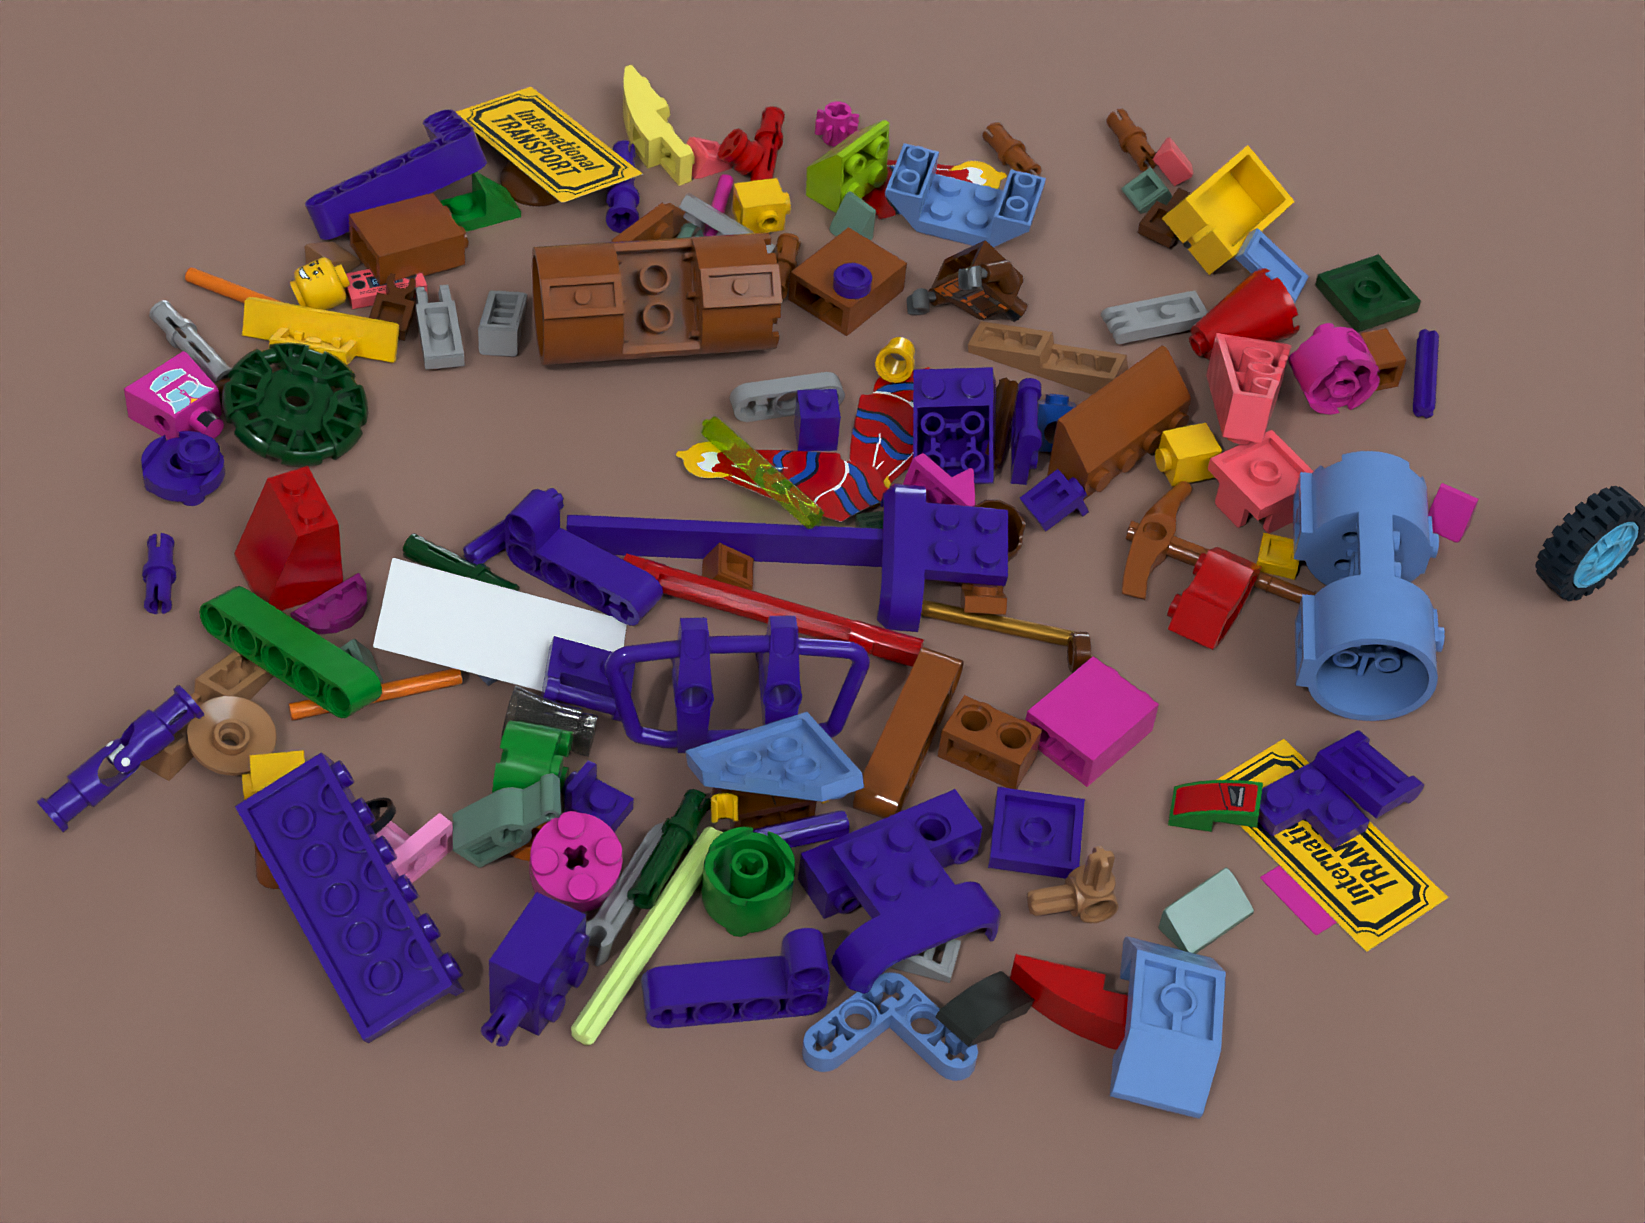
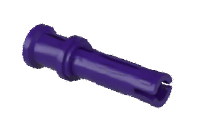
M627 140L616 142L612 150L635 167L636 148L632 143L629 148V141ZM635 177L612 185L607 192L606 202L610 208L606 213V223L615 232L621 233L639 220V213L636 208L639 204L640 194L634 186Z

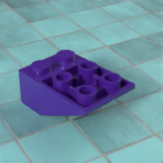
M993 367L914 369L913 458L924 453L951 477L972 468L974 470V484H994L996 380ZM988 442H989V455L985 454V451H986Z

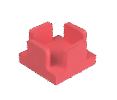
M1273 430L1265 433L1262 443L1250 441L1249 444H1240L1210 458L1208 470L1219 483L1215 499L1216 506L1238 528L1246 525L1249 512L1257 521L1265 517L1263 529L1268 534L1293 522V497L1300 472L1313 473V470Z

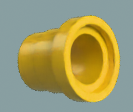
M903 337L891 339L887 346L879 351L875 360V368L880 377L891 383H900L907 380L915 366V348L913 344ZM891 354H899L905 360H897L893 358Z

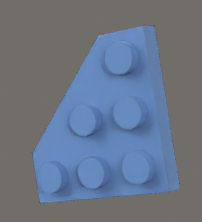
M808 712L685 751L687 766L706 787L821 802L829 799H839L846 796L847 793L864 788L862 772Z

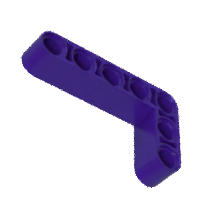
M446 109L436 112L423 121L430 139L429 142L310 197L305 202V206L320 239H333L349 232L348 214L430 194L482 169L487 164V161L473 127L454 110Z

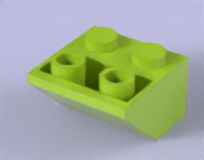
M881 120L854 132L809 165L806 175V196L837 213L846 193L851 191L862 199L873 189L880 187L888 175L887 157L890 146V122Z

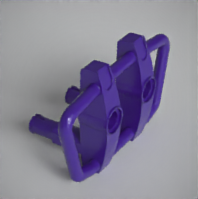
M795 615L769 616L766 635L709 636L707 617L680 618L677 640L625 646L615 650L607 658L604 671L627 737L638 744L660 748H677L678 753H686V750L751 730H708L710 711L714 702L710 654L755 653L759 671L762 726L798 715L799 705L802 701L799 655L850 659L852 661L851 667L828 721L819 723L830 738L837 736L843 730L868 672L870 659L867 651L861 645L854 642L798 637ZM671 659L673 665L672 682L676 731H664L641 726L622 670L623 666L631 663Z

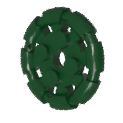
M302 343L270 344L269 349L263 351L255 349L247 353L229 372L230 381L223 385L222 391L224 416L226 421L233 424L236 428L234 435L255 454L265 459L268 455L282 460V465L296 467L321 465L323 459L332 457L333 460H336L343 456L358 442L362 436L360 428L367 423L368 419L366 393L362 385H357L354 380L356 375L350 367L327 351H324V353L309 349L310 345ZM274 364L276 367L281 368L282 370H278L272 373V368L270 367V365ZM251 384L256 385L257 390L248 386ZM334 386L335 388H341L342 390L333 393L330 387ZM290 396L300 397L306 402V405L302 407L292 406L287 402L286 398ZM256 412V418L249 420L247 414ZM335 413L342 415L345 420L334 417ZM275 433L282 437L290 438L288 444L273 440ZM321 434L325 442L317 444L315 440Z

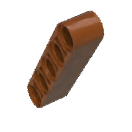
M925 647L921 649L864 770V788L856 790L853 800L854 809L883 819L901 812L955 693L963 670V660Z

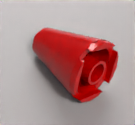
M1259 268L1251 273L1191 327L1189 343L1195 354L1198 356L1203 355L1206 359L1210 360L1216 333L1270 342H1278L1295 336L1299 331V325L1293 328L1292 318L1298 316V312L1283 282L1278 277L1271 280L1265 274L1270 271L1267 268Z

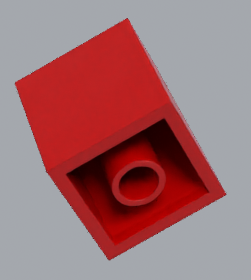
M308 466L267 478L234 552L235 560L252 593L280 611L308 603L343 582L339 523Z

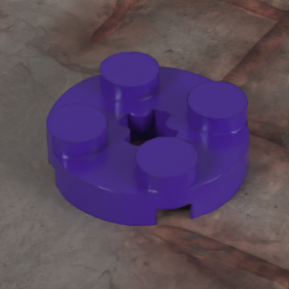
M181 431L178 438L166 440V435L155 439L146 447L141 457L144 487L147 491L165 500L182 502L186 506L201 504L205 496L214 492L225 477L224 457L220 452V446L218 445L220 456L218 465L207 473L192 474L183 469H176L175 466H179L177 446L184 438L202 433Z

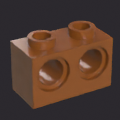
M964 695L942 729L937 757L1006 788L1017 789L1037 757L1042 729L1031 725L1026 720L1015 718L997 710L985 702H979Z

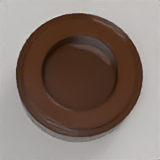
M1071 632L1069 634L1067 662L1070 672L1074 673L1091 658V642L1088 632Z

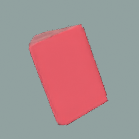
M690 137L686 144L691 147L695 162L692 165V178H704L733 167L731 162L725 163L718 158V149L720 147L718 142L697 137Z
M1170 137L1167 138L1154 156L1153 161L1170 182L1176 186L1190 179L1193 175L1191 162Z

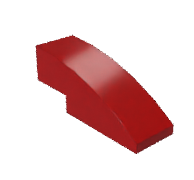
M1015 954L1010 979L1034 999L1031 1005L1032 1008L1072 1033L1104 1047L1117 1050L1125 1037L1128 995L1103 990L1106 974Z

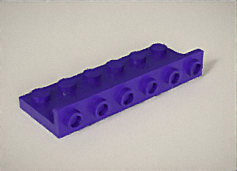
M321 752L235 807L363 1041L370 1043L448 993L457 996L464 992L458 981V978L462 977L463 973L451 953L443 954L439 948L436 939L441 934L428 913L421 915L417 909L414 900L419 898V895L414 885L405 874L399 877L392 862L397 859V856L390 843L383 835L377 838L370 824L376 821L371 809L363 798L356 800L349 786L354 783L350 772L341 760L333 762Z

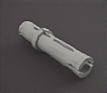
M167 300L159 301L151 308L149 317L165 332L166 339L172 347L180 348L182 352L185 351L212 382L229 378V372L232 368L197 333V327L191 320L183 318ZM177 327H179L182 330V332L187 336L186 338H183L176 331ZM200 351L210 360L209 363L198 354Z

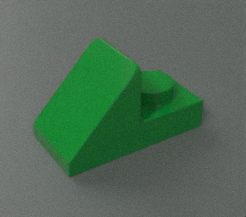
M478 172L472 174V192L440 200L443 206L446 205L449 208L456 224L462 226L466 232L521 217V211L507 188Z

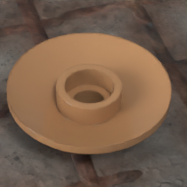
M221 696L204 702L199 707L205 715L201 719H192L187 726V743L192 755L207 769L223 775L238 776L251 773L249 755L273 753L276 745V729L269 714L255 702L242 697ZM227 739L233 740L237 745L230 746L222 741Z

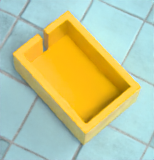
M1247 145L1163 216L1162 219L1182 243L1188 240L1192 245L1188 249L1189 252L1210 275L1239 252L1250 231L1256 228L1263 231L1295 201L1249 145Z

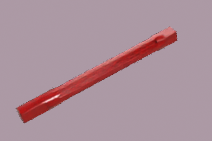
M626 553L623 559L654 576L662 586L664 594L767 624L769 616L795 615L798 633L818 639L854 642L861 645L870 655L913 667L924 645V640L858 620L844 618L672 568L665 564Z

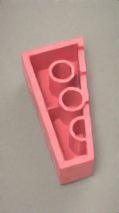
M1216 333L1206 377L1223 437L1237 444H1249L1250 441L1263 442L1281 389L1292 345Z

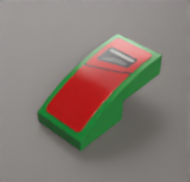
M1209 780L1174 786L1168 826L1212 832L1213 821L1257 827L1263 782Z

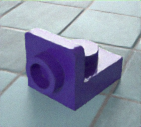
M1058 469L1020 497L1022 504L1045 532L1075 509L1082 517L1089 512L1083 501L1088 496L1083 487L1074 477L1067 480Z
M589 760L579 772L573 771L563 785L562 794L565 795L564 813L576 811L592 815L604 821L614 832L633 810L634 798L598 780L597 764Z

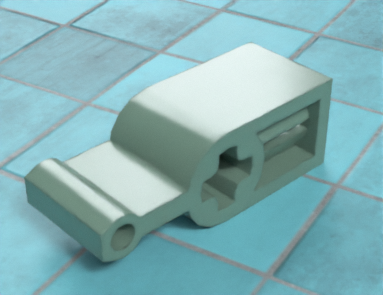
M551 773L543 775L540 781L525 789L503 788L453 813V851L478 868H481L527 844L532 838L533 828L561 816L560 778Z

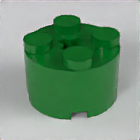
M509 720L500 744V749H503L500 763H496L492 793L509 787L525 789L540 781L543 775L551 773L560 778V793H562L563 785L569 775V767L563 766L564 757L569 756L573 732Z
M753 827L730 829L713 840L704 861L702 901L710 917L725 927L729 934L743 937L749 933L764 931L778 924L789 914L795 876V858L789 845L777 834L769 831L768 835L753 832Z

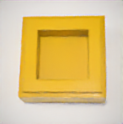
M1263 532L1256 564L1262 566L1260 572L1295 580L1299 560L1294 559L1293 539Z

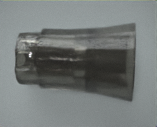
M515 686L506 712L501 740L509 720L554 727L573 732L569 755L573 752L589 757L599 719L598 715L584 713L582 708L562 704Z

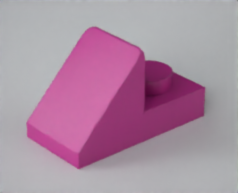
M924 453L912 459L903 484L925 486L926 503L975 506L974 470L972 468L951 477Z

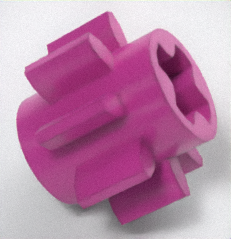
M831 102L825 106V110H817L815 135H822L824 143L835 147L857 131L859 114H851V107L846 103Z

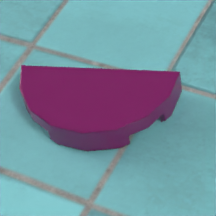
M357 573L291 612L290 616L316 634H332L348 629L363 617L368 606L366 583L361 575Z

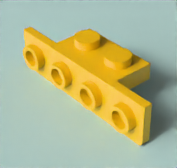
M248 297L244 302L242 335L269 340V346L270 344L288 342L310 345L309 349L320 353L327 351L333 354L346 365L356 356L395 363L399 325L394 322Z

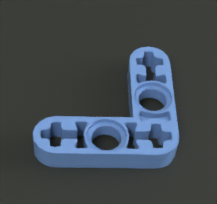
M890 972L881 974L868 993L856 992L810 1027L804 1036L802 1056L807 1066L813 1070L820 1072L832 1071L890 1027L941 1076L949 1080L959 1081L970 1077L974 1072L978 1048L977 1044L968 1047L935 1018L940 1008L913 983L901 974ZM883 992L888 995L899 994V1000L890 997L881 1003ZM881 1004L879 1013L876 1007H878ZM851 1014H861L868 1018L870 1025L865 1029L856 1030L849 1027L845 1019ZM918 1018H925L933 1022L936 1029L930 1034H921L911 1027V1023ZM835 1031H836L837 1034L839 1035L836 1039H834V1038H835ZM944 1036H946L945 1044L941 1041ZM833 1041L832 1052L826 1049H822L819 1052L815 1050L816 1043L824 1047ZM948 1052L954 1056L959 1053L964 1054V1061L959 1058H954L952 1061L947 1058Z

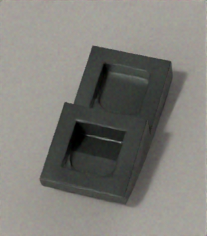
M999 971L960 993L942 1007L935 1018L970 1047L993 1038L1002 1023L1026 1014L1034 999L1006 974Z

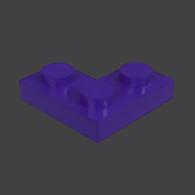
M1313 762L1262 788L1258 822L1271 836L1306 819L1334 849L1365 832L1370 820L1336 784L1312 765Z

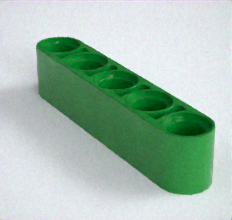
M235 586L200 606V619L208 633L334 716L341 719L347 718L381 697L382 686L380 680L371 668L246 588Z

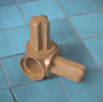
M1096 846L1093 848L1092 854L1088 855L1086 864L1079 866L1069 873L1065 880V885L1029 891L1027 903L1030 913L1035 916L1070 911L1073 917L1079 916L1085 923H1098L1111 918L1118 910V902L1114 894L1116 881L1112 873L1115 860L1113 852L1105 851L1102 846Z

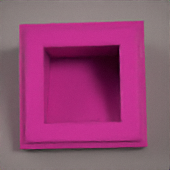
M1441 483L1428 512V516H1432L1433 533L1453 542H1460L1470 526L1479 499Z

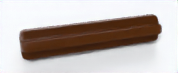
M1007 377L1000 379L996 387L994 470L1000 468V463L1003 461L1018 383L1015 380L1010 381ZM989 442L985 451L987 455H989Z

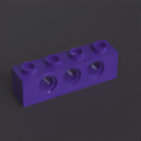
M956 789L801 853L798 881L822 917L826 919L838 913L846 914L861 904L828 858L831 847L906 818L942 868L955 863L963 864L978 854L983 827Z

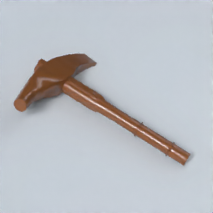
M1178 482L1146 512L1140 523L1131 521L1126 540L1132 541L1124 569L1122 594L1145 600L1147 579L1153 569L1164 562L1167 556L1195 566L1201 553L1207 554L1208 550H1210L1175 536L1177 513L1182 503L1192 492V487L1188 482ZM1263 572L1259 573L1254 587L1264 590L1265 593L1269 592L1300 604L1302 594L1316 595V591L1307 590L1276 578L1274 574L1271 576Z

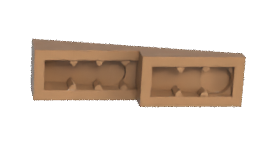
M981 321L968 343L969 353L1092 395L1128 370L1127 355L1054 344L1053 332Z
M233 651L195 679V690L190 696L198 706L210 699L221 696H237L251 700L274 676L238 652ZM188 724L174 734L175 740L157 755L142 761L140 765L170 781L194 757L187 743L186 732Z

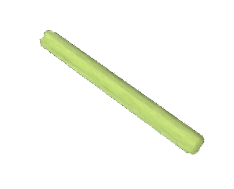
M711 826L703 830L657 898L653 908L649 910L571 1026V1036L576 1041L587 1046L595 1042L702 881L704 861L709 851V846L717 836L723 833L722 831L716 830Z

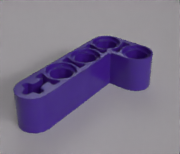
M533 489L505 517L506 552L516 567L589 606L614 617L618 621L629 626H635L662 598V586L654 576L560 528L559 506L545 491Z
M800 928L785 935L781 944L780 956L660 966L646 971L641 978L646 1020L650 1026L655 1028H677L813 1015L825 1008L830 984V972L823 934L813 928Z

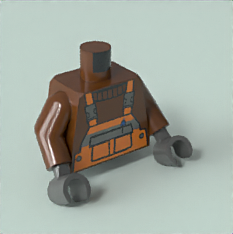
M984 240L944 259L929 291L925 288H919L907 297V311L909 315H923L930 311L929 302L933 306L953 303L980 320L1003 313L1010 320L1016 322L1027 309V303L1017 296L1024 281L1023 275L1013 267L1010 261L1006 260Z

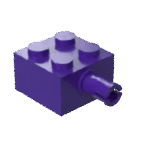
M535 893L489 960L490 1013L492 1015L481 1027L482 1035L489 1042L493 1043L499 1034L500 1037L496 1045L499 1047L507 1046L518 1026L539 1036L549 1021L554 1023L559 1018L565 1006V996L572 986L578 988L581 985L588 971L589 963L585 961V951L589 944V936L586 935V914L543 894Z

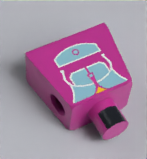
M185 351L124 388L128 417L161 436L166 435L168 440L178 438L181 431L199 432L214 439L223 430L224 422L220 419L221 405L218 388Z

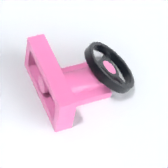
M383 797L366 802L376 819L370 825L377 838L383 835L397 856V859L392 864L399 877L405 874L413 883L453 850V824L441 813L437 814L412 836H409L391 821L396 814V808L391 799ZM387 807V810L380 817V808Z

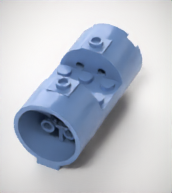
M1359 451L1343 454L1342 461L1326 468L1320 465L1313 473L1300 472L1293 497L1294 559L1306 561L1310 572L1320 582L1327 585L1316 595L1302 594L1295 619L1296 686L1308 687L1314 700L1329 712L1354 720L1379 721L1406 715L1418 709L1430 699L1438 681L1436 652H1441L1443 649L1445 630L1444 627H1438L1437 609H1433L1429 597L1411 581L1420 574H1425L1429 559L1436 558L1439 548V535L1433 533L1432 516H1428L1427 486L1424 477H1419L1409 468V462L1398 456L1377 451Z

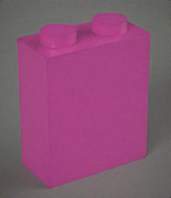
M1093 656L1027 711L1025 720L1031 725L1042 729L1038 750L1088 787L1152 732L1159 704L1152 700L1146 692L1137 689L1121 677L1115 669L1106 666Z

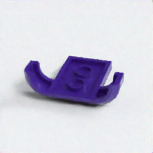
M894 483L883 492L880 507H883L882 570L877 621L886 629L918 632L925 579L1006 586L1008 578V510L926 503L925 486Z
M906 818L831 847L828 856L829 860L871 917V920L854 930L839 945L831 960V964L849 989L864 994L868 993L876 979L897 962L975 930L987 928L985 935L990 941L995 940L1001 919L1000 910L979 883L971 881L955 885Z

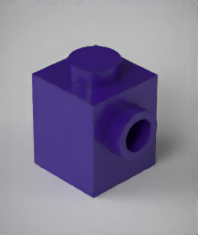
M837 389L797 390L794 427L798 451H837L841 419Z

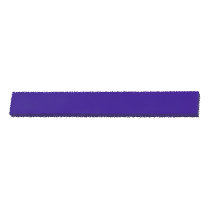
M567 515L566 531L613 555L625 556L627 553L644 557L704 559L720 542L754 558L756 562L882 567L883 529Z

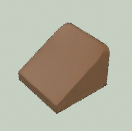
M334 242L309 243L305 245L306 264L321 257H326L331 260L334 267L342 264L345 273L360 265L358 258Z

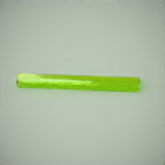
M713 416L710 420L705 419L702 422L704 427L701 434L805 528L812 529L815 525L819 527L823 523L821 518L824 511L721 419Z

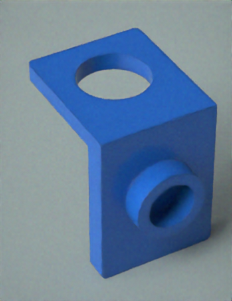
M1046 394L1045 400H1038V429L1042 432V446L1038 451L1052 452L1053 444L1046 440L1044 431L1049 423L1057 421L1077 406L1074 402H1069V396Z

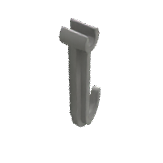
M664 822L655 825L647 833L618 879L614 890L607 897L595 918L586 923V935L589 936L588 947L596 946L599 948L595 962L596 966L603 965L608 960L615 938L636 906L633 902L638 894H636L633 900H629L627 892L632 887L662 836L661 828ZM697 831V834H698V835H697V838H696L695 842L697 841V839H698L699 836H700V833H699L698 831Z

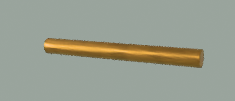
M924 599L922 604L921 616L1066 647L1069 634L1076 632L995 614L966 613L962 607Z

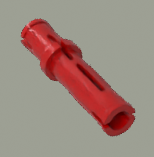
M770 106L762 112L761 126L755 133L754 141L760 143L764 151L759 163L752 170L750 181L773 178L777 153L781 149L784 139L782 125L785 114L778 107Z

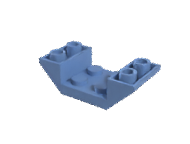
M903 144L887 185L885 196L917 232L972 246L985 240L992 247H995L1030 231L1046 178L1010 169L1004 189L999 190L953 177L936 174L939 157L938 151L921 146Z
M1128 936L1124 938L1120 979L1129 981L1125 1037L1113 1055L1110 1085L1111 1097L1198 1119L1201 1118L1220 1056L1222 1043L1226 972L1213 958Z

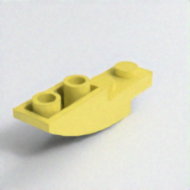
M632 65L626 66L623 81V119L627 135L631 144H634L638 157L647 169L661 165L679 186L691 182L692 165L695 162L694 153L688 144H684L676 135L672 125L667 122L670 116L668 103L652 89L646 77H642Z

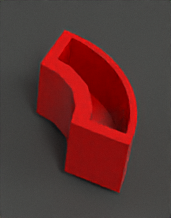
M1220 547L1208 550L1207 554L1201 553L1193 569L1195 578L1189 587L1183 591L1182 595L1176 594L1171 602L1167 616L1172 618L1168 630L1207 648L1215 649L1227 635L1241 612L1262 566Z

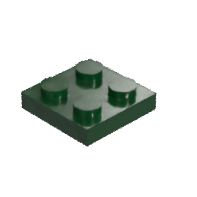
M1379 254L1317 275L1315 283L1320 292L1357 332L1416 313L1421 303V300Z

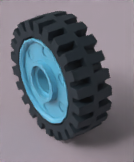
M1620 486L1601 489L1598 495L1593 493L1588 497L1585 504L1580 502L1575 506V512L1572 515L1568 513L1563 518L1565 522L1561 526L1557 525L1551 532L1553 537L1545 540L1543 544L1545 549L1539 551L1537 556L1539 560L1535 564L1537 568L1536 573L1551 589L1567 601L1579 600L1583 595L1588 596L1593 593L1595 587L1599 590L1605 585L1607 578L1612 580L1617 575L1616 570L1619 567L1624 568L1629 563L1628 557L1634 556L1639 550L1637 545L1644 542L1645 507Z

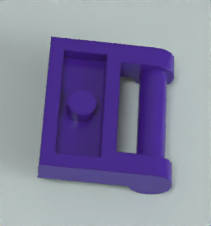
M1034 378L1021 380L1017 388L1011 423V484L1027 485L1029 469L1036 470L1038 449L1042 446V432L1038 429V400L1042 396V386L1040 381Z
M554 636L549 647L541 701L552 704L556 700L610 714L612 715V720L621 722L604 671L606 660L613 652ZM635 663L627 664L622 668L630 694Z
M1357 730L1320 750L1312 765L1355 800L1362 809L1377 819L1404 802L1409 804L1414 801L1422 792L1424 783L1415 776L1408 777L1369 744L1370 739L1365 734Z

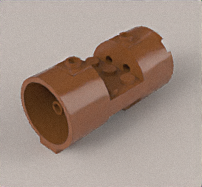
M765 232L533 247V307L541 364L556 365L776 349L780 336L778 331L772 332L773 324H777L778 318H781L782 293L779 263L777 264L776 254L767 253L766 245H771L770 234Z

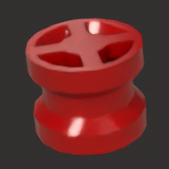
M738 128L731 131L725 137L718 149V158L725 163L731 162L734 165L735 171L741 175H746L757 166L763 155L764 148L757 141L748 140L747 133Z

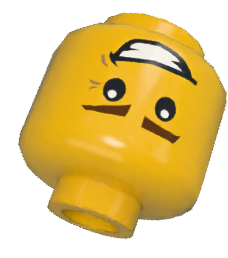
M321 257L298 267L294 272L295 280L290 281L300 306L329 310L343 304L346 300L344 288L351 285L342 264L334 267L331 260L326 257Z

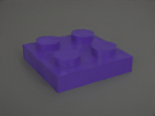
M998 787L995 798L988 868L1066 879L1069 873L1078 868L1080 864L1085 799Z

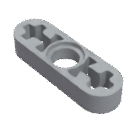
M822 372L739 385L731 392L730 403L738 420L752 422L794 416L797 390L837 389L839 405L843 402L845 393L836 374ZM787 393H796L792 399L786 401L778 400Z

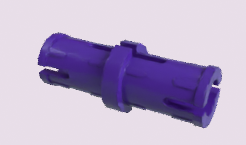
M165 533L160 535V547H157V534H153L147 539V563L143 566L142 577L146 583L144 608L152 614H158L159 600L162 601V614L169 612L172 608L171 588L176 580V567L173 564L175 541L173 537Z

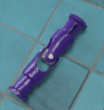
M180 685L173 688L174 694L154 711L148 709L133 721L123 732L120 739L109 742L67 776L68 782L47 799L41 797L36 801L62 832L68 829V822L87 806L95 807L139 768L142 761L157 755L175 740L174 734L192 719H201L205 715L197 703ZM107 758L108 762L114 765L120 772L113 777L100 779L98 777V769L101 762Z

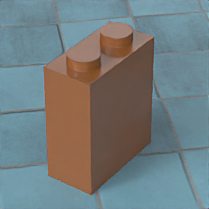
M434 193L348 214L350 246L364 266L370 269L379 285L386 284L387 277L391 273L396 274V281L419 273L425 276L465 265V249L468 248L466 231L462 226L456 224L449 208L446 205L443 206Z
M848 227L791 271L788 300L840 333L848 336L904 291L907 263ZM846 263H858L868 268L872 274L871 290L868 295L860 299H847L838 295L833 288L834 272L837 267Z

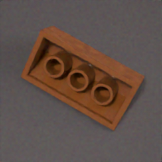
M1163 345L1158 347L1057 420L1048 476L1058 469L1067 480L1074 477L1087 493V497H1089L1095 491H1103L1110 481L1121 472L1126 473L1131 470L1137 460L1145 454L1154 453L1159 448L1163 431L1186 427L1189 421L1187 414L1191 396L1166 347Z

